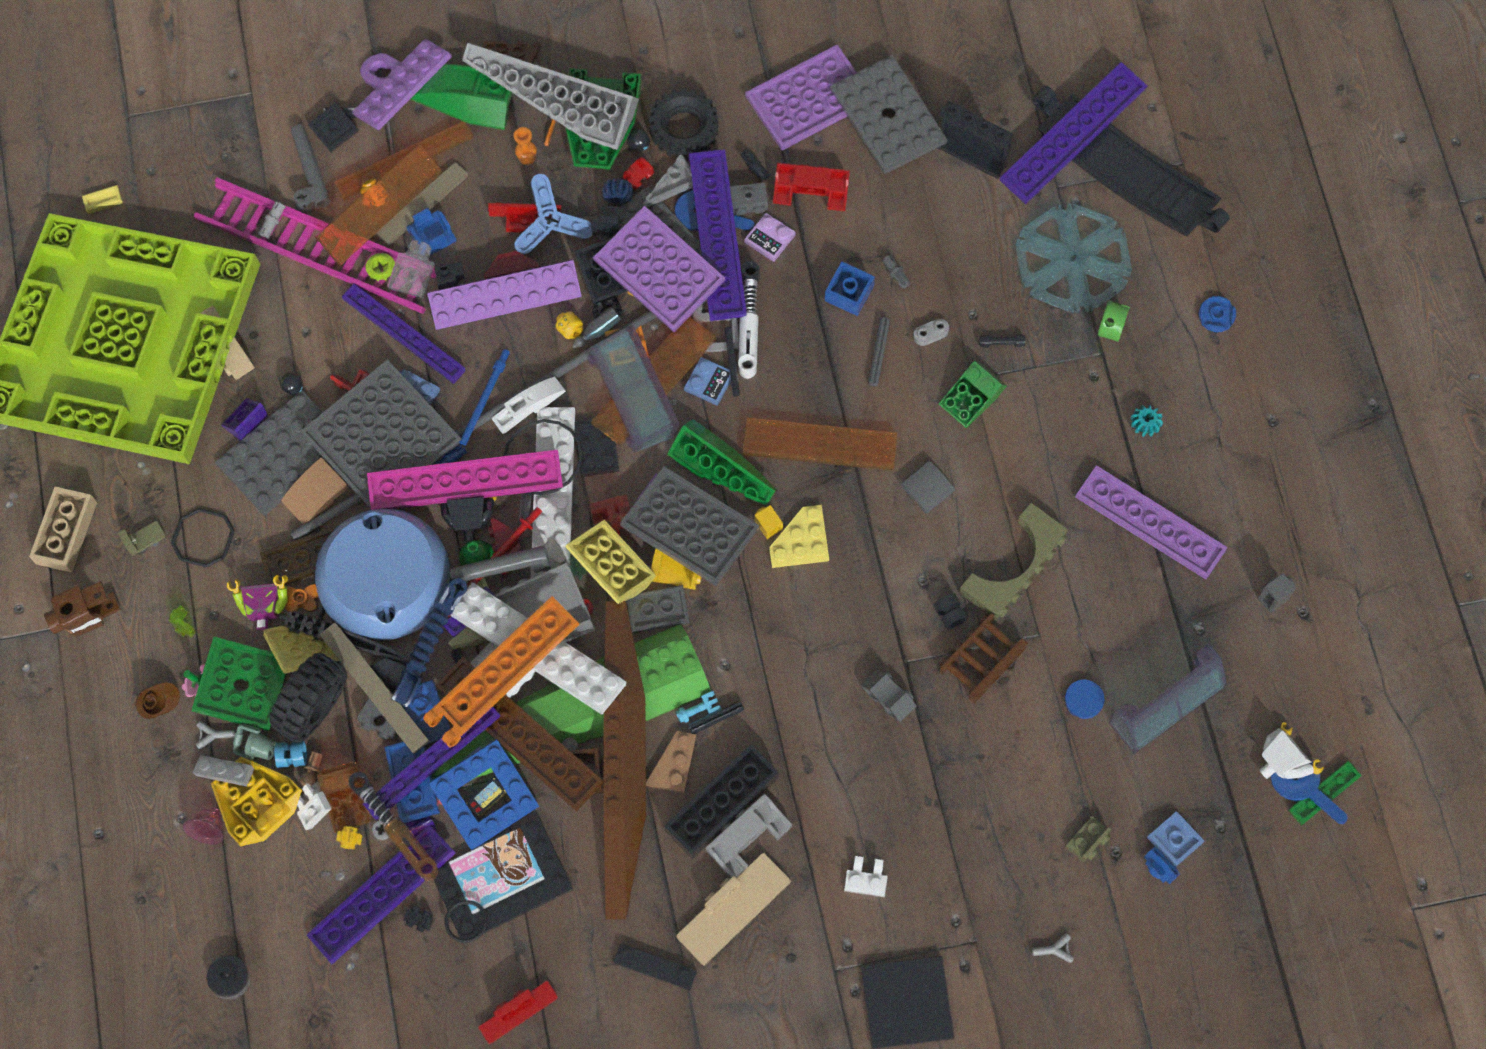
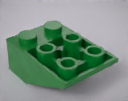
M974 361L939 402V405L967 428L999 397L1007 385L981 362Z

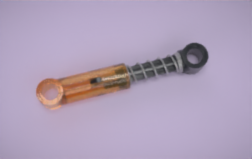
M363 772L353 773L349 778L351 790L363 799L364 803H368L369 809H372L374 815L379 817V821L383 822L384 832L418 875L426 881L435 879L438 875V867L435 861L400 817L394 818V814L390 813L389 808L387 809L384 802L379 799L380 795L377 796L375 794V789L367 775ZM357 780H365V784L363 787H355V782ZM410 845L420 856V861H418L417 858L413 855V853L409 850L408 847ZM425 865H432L433 870L429 874L422 873L423 867Z

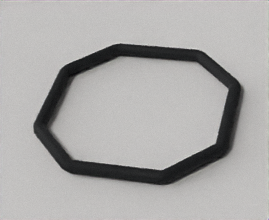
M197 508L179 519L171 545L180 561L209 567L227 556L234 536V528L225 514ZM198 512L223 517L231 531L223 555L207 564L183 558L175 544L183 520Z

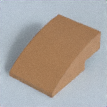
M320 458L291 486L281 502L303 525L334 505V500L345 492L348 487L337 473Z

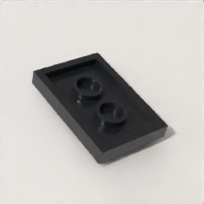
M612 417L574 422L576 435L581 441L583 453L580 466L582 477L620 472Z

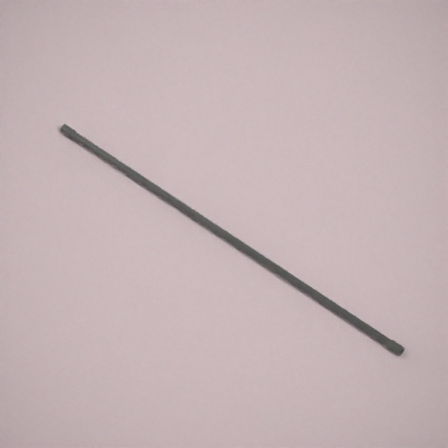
M649 310L480 415L474 430L492 420V417L505 408L504 404L522 391L552 377L558 379L635 331L638 327L656 318V316ZM468 423L455 431L460 438ZM354 493L313 520L291 531L290 534L294 541L307 536L319 526L360 502V497Z

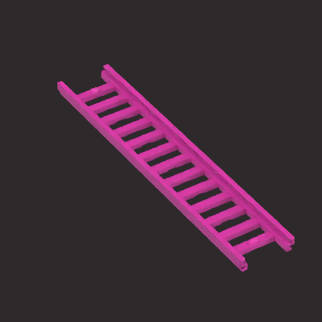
M217 177L215 179V187L227 193L212 219L197 212L194 215L195 219L345 282L355 284L362 289L423 314L426 310L424 307L415 304L414 301L427 277L430 276L436 279L435 267L287 206L278 221L281 220L282 216L290 218V221L277 244L273 245L268 242L269 239L261 236L259 239L252 236L265 211L267 209L271 211L275 201ZM237 196L243 199L228 225L221 223L220 221L233 198ZM250 203L258 205V208L244 232L237 230L236 227ZM298 223L307 225L292 252L285 250L284 247ZM315 229L323 233L308 259L300 256ZM330 236L338 238L339 240L325 265L317 263L316 261ZM346 243L355 245L341 272L333 270L332 268ZM363 249L371 252L368 259L375 254L385 253L390 255L395 263L404 266L390 292L381 290L385 280H376L373 286L365 283L368 277L366 263L357 279L348 276ZM411 270L420 272L407 298L398 297L397 295Z

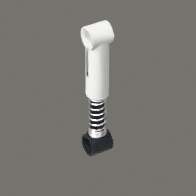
M754 261L745 262L741 268L747 316L740 318L738 371L743 378L747 379L754 377L757 372L758 315L755 312L757 310L755 308L757 306L755 303L757 299L755 297H757L756 288L760 279V268ZM747 272H754V274L748 275ZM747 342H750V354H746ZM746 364H750L752 367L745 368L743 366Z

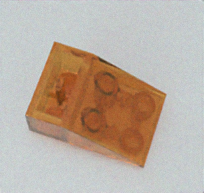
M357 761L318 772L317 778L321 791L332 808L328 814L334 833L343 831L344 826L357 827L373 822L372 815L363 805L364 800L358 797L349 786L350 776L355 772H360ZM363 779L355 782L356 788L364 786Z

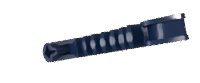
M456 578L445 585L441 596L433 607L432 613L428 616L427 623L423 626L424 629L419 635L418 642L414 645L413 652L409 655L408 662L405 663L399 683L391 697V700L404 707H408L420 685L422 678L419 675L427 669L424 665L430 661L429 655L434 652L433 646L438 643V636L443 633L444 630L442 628L448 623L447 617L453 613L455 607L467 591V584L463 579Z

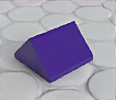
M246 398L221 426L241 441L267 418L268 414L260 402Z

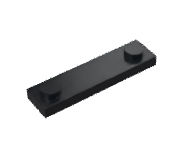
M620 944L613 962L621 967L691 991L697 974V970L624 944Z

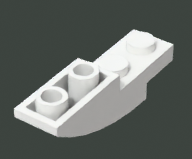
M556 377L546 379L504 404L505 408L492 417V420L499 430L505 434L533 411L537 414V411L562 395L565 389Z

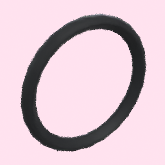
M462 900L456 902L446 913L444 920L445 929L448 935L457 942L469 943L481 937L487 927L486 912L475 901ZM470 904L477 907L482 913L483 925L479 933L474 937L459 938L450 930L449 917L456 907Z

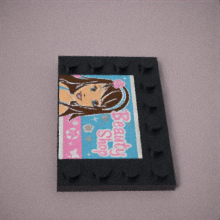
M539 818L444 863L431 875L447 911L453 904L462 900L475 901L484 908L487 915V927L483 934L573 890ZM460 905L450 914L460 938L474 937L482 928V913L473 905Z

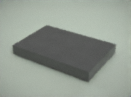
M683 585L641 592L627 600L632 634L673 627L679 624H690Z

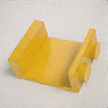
M655 549L651 571L656 577L652 582L672 586L683 585V588L696 590V585L701 583L702 577L658 549Z

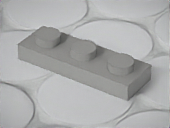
M200 755L192 773L198 777L247 786L254 768L248 764Z

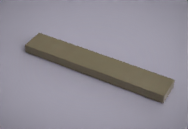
M455 162L376 231V235L390 246L407 231L406 227L414 223L413 215L426 208L431 210L468 177V173Z

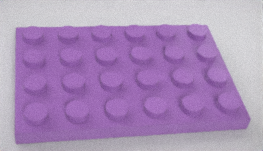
M838 45L747 91L745 97L779 148L784 150L847 117L830 90V86L855 74L856 71Z
M645 206L593 257L595 262L673 332L725 281L723 275Z

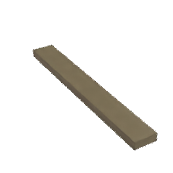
M333 623L319 634L413 754L430 742L404 708L396 701L391 700L392 693L336 623Z

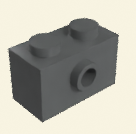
M765 183L730 187L733 214L744 215L751 212L762 213L768 211Z
M1283 573L1265 584L1258 599L1271 613L1289 600L1296 589L1295 584L1290 577H1286Z

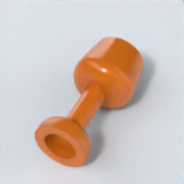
M521 127L514 132V140L518 143L515 148V154L522 164L529 165L535 161L537 149L535 144L531 142V131L528 128Z

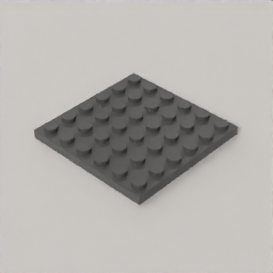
M388 359L300 431L306 440L370 509L367 473L435 465L460 444L461 440L458 434Z

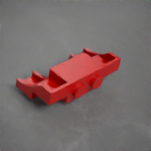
M777 163L773 204L791 206L793 193L827 196L829 197L827 210L846 211L850 171L830 169L825 166L811 167L806 164Z

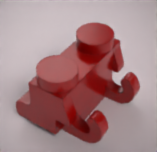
M640 157L624 171L621 180H627L631 183L635 191L642 185L640 181L644 177L648 179L655 171L649 162Z

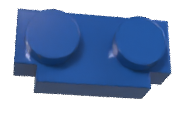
M1156 847L1144 856L1147 860L1145 864L1148 866L1149 872L1154 878L1160 879L1163 883L1166 881L1170 884L1180 875L1176 866L1172 865L1165 858L1162 851Z

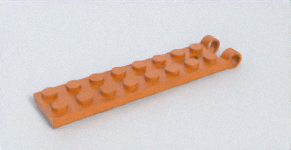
M551 596L434 708L429 710L423 718L430 727H434L442 720L444 715L454 726L443 735L442 740L448 747L455 746L470 727L565 639L579 623ZM463 704H467L466 710H461Z

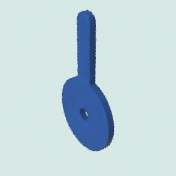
M689 191L678 199L675 206V215L688 230L698 231L697 216L693 211L695 209L694 192ZM734 215L736 228L751 231L754 228L752 220Z
M1276 772L1271 775L1272 785L1282 797L1294 801L1310 798L1338 824L1346 823L1347 814L1318 789L1320 774L1312 773L1298 780L1281 778Z

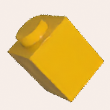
M771 505L757 510L754 515L755 523L760 525L759 529L766 539L783 530V522Z

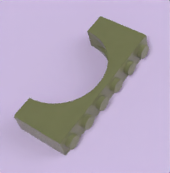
M1033 503L1028 505L1018 520V524L1025 529L1032 541L1034 558L1030 567L1019 577L1003 582L985 580L972 573L960 588L959 594L988 616L993 613L995 621L999 617L1003 618L1008 613V606L1012 602L1015 604L1021 596V590L1023 588L1027 589L1033 582L1031 578L1035 574L1039 575L1045 567L1043 565L1046 560L1050 561L1056 554L1055 549L1057 546L1062 547L1068 539L1066 537L1068 529Z

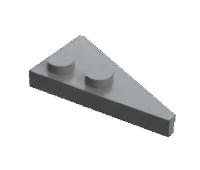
M682 155L677 157L676 162L673 166L669 167L667 173L656 184L655 189L648 194L642 204L643 207H650L693 187L691 168Z

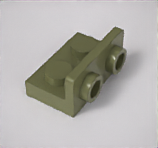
M1091 816L1065 847L1083 862L1087 859L1092 860L1099 852L1096 848L1100 844L1104 846L1111 838L1109 833L1112 829L1110 827L1106 828Z

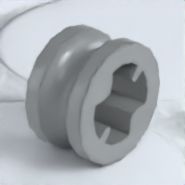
M377 821L372 827L374 836L379 840L389 838L391 835L389 830L386 833L383 832V835H380L377 831L379 827L384 826L383 822Z

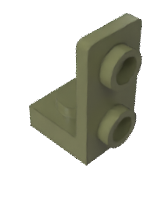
M157 521L130 535L125 529L118 533L132 556L166 537Z

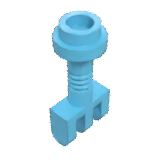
M714 691L701 696L703 702L686 710L683 707L679 708L676 715L680 723L689 722L688 717L700 711L707 710L708 714L722 709L720 705L712 707V704L718 702L717 698L711 701L708 699L715 695Z

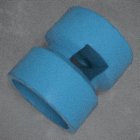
M304 740L302 742L293 741L291 745L288 742L275 743V762L278 769L289 768L291 764L294 767L307 765V749Z

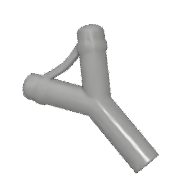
M199 721L197 727L200 729V738L196 746L201 749L216 738H234L236 730H214L205 722ZM202 730L208 734V735H207L206 737H204L203 739H202V736H203Z
M1065 933L1052 946L1032 948V956L1054 954L1071 963L1074 957L1070 954L1068 942L1071 939L1070 935ZM1065 944L1067 952L1060 949Z

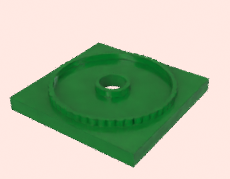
M213 637L191 711L269 731L271 727L269 716L281 692L285 674L272 652ZM243 679L248 683V689L237 691L233 686L234 682Z

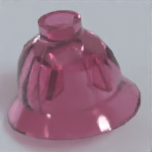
M211 807L209 810L200 811L193 819L183 823V831L189 837L201 843L210 845L220 844L223 841V833L221 831L222 820L219 816V810Z

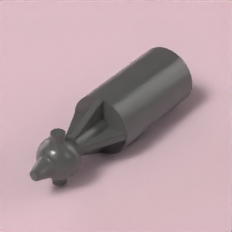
M611 306L588 324L583 336L576 337L572 347H583L586 340L599 338L622 320L621 317Z

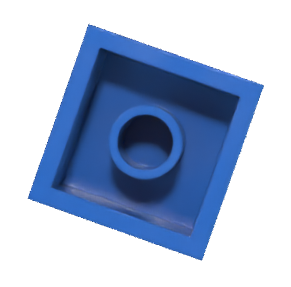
M841 261L825 291V301L858 316L874 287L875 276Z

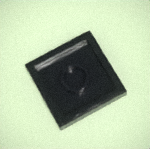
M334 103L308 124L330 153L359 132L337 103Z

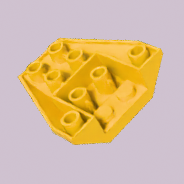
M240 757L235 762L248 764L254 768L247 786L214 780L211 786L228 833L240 846L265 841L295 813L302 790L288 776Z

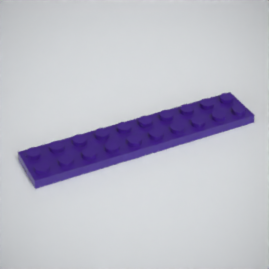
M1121 62L1006 171L999 180L1023 203L1027 204L1145 91L1147 85Z
M725 150L689 153L702 258L725 277V281L707 298L710 321L747 316Z

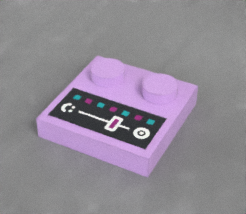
M765 213L744 239V243L774 262L795 237L796 232Z

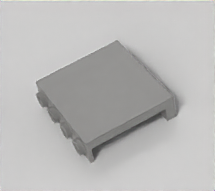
M567 563L556 564L552 570L547 572L540 571L535 574L534 578L529 580L528 578L522 579L517 582L518 585L504 587L499 590L500 593L495 594L499 600L527 618L553 596L579 623L563 639L564 642H569L596 630L572 570Z

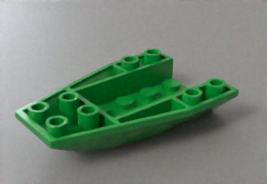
M443 65L410 100L469 124L505 130L509 118L508 104L512 92L470 65Z

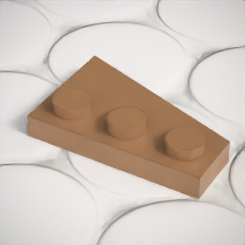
M680 731L675 733L648 778L646 786L685 793L697 737L696 734Z

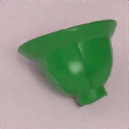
M472 540L465 543L459 553L461 566L490 559L494 554L493 548L482 540Z

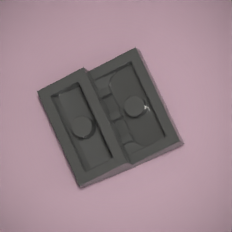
M930 461L926 462L900 484L909 497L917 502L925 514L956 490Z

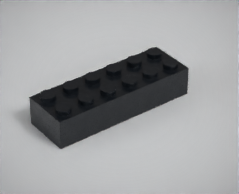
M752 744L749 745L664 825L665 832L693 860L721 833L722 828L726 824H731L739 812L748 808L779 778V772Z

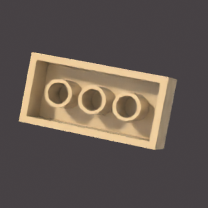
M54 487L29 556L35 564L73 572L97 505L92 495Z

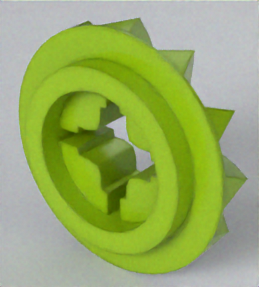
M385 253L371 256L366 263L367 274L371 279L373 278L377 281H386L396 270L393 258ZM378 262L385 266L383 272L378 269Z

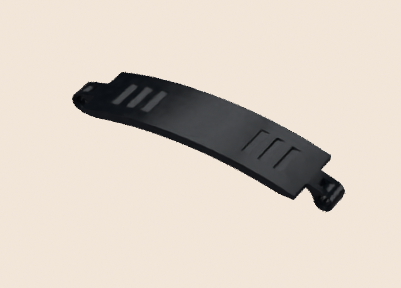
M1044 86L1032 99L1033 104L1047 116V119L1037 128V131L1044 136L1081 99L1071 93L1060 104L1053 89L1049 86ZM1111 124L1072 160L1115 194L1150 217L1186 237L1197 226H1202L1214 233H1218L1230 220V216L1225 210L1221 208L1212 210L1221 201V197L1157 159Z

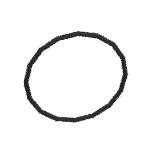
M548 419L532 421L517 429L507 441L503 456H507L509 445L516 435L530 425L540 423L557 424L572 434L578 444L579 459L576 470L568 481L563 483V488L570 484L579 472L583 458L581 441L573 429L560 421ZM556 488L542 492L535 491L527 493L535 495H545L555 493L562 488Z

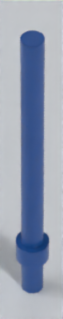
M503 349L499 359L495 361L494 370L459 443L464 446L467 444L500 373L506 367L505 362L510 354L506 349Z

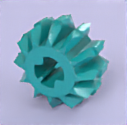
M1151 404L1148 408L1144 405H1141L1140 409L1136 408L1130 418L1133 421L1131 427L1136 428L1135 433L1142 432V437L1146 433L1150 437L1153 436L1154 432L1158 433L1159 427L1163 425L1161 420L1162 414H1157L1158 408L1152 410Z

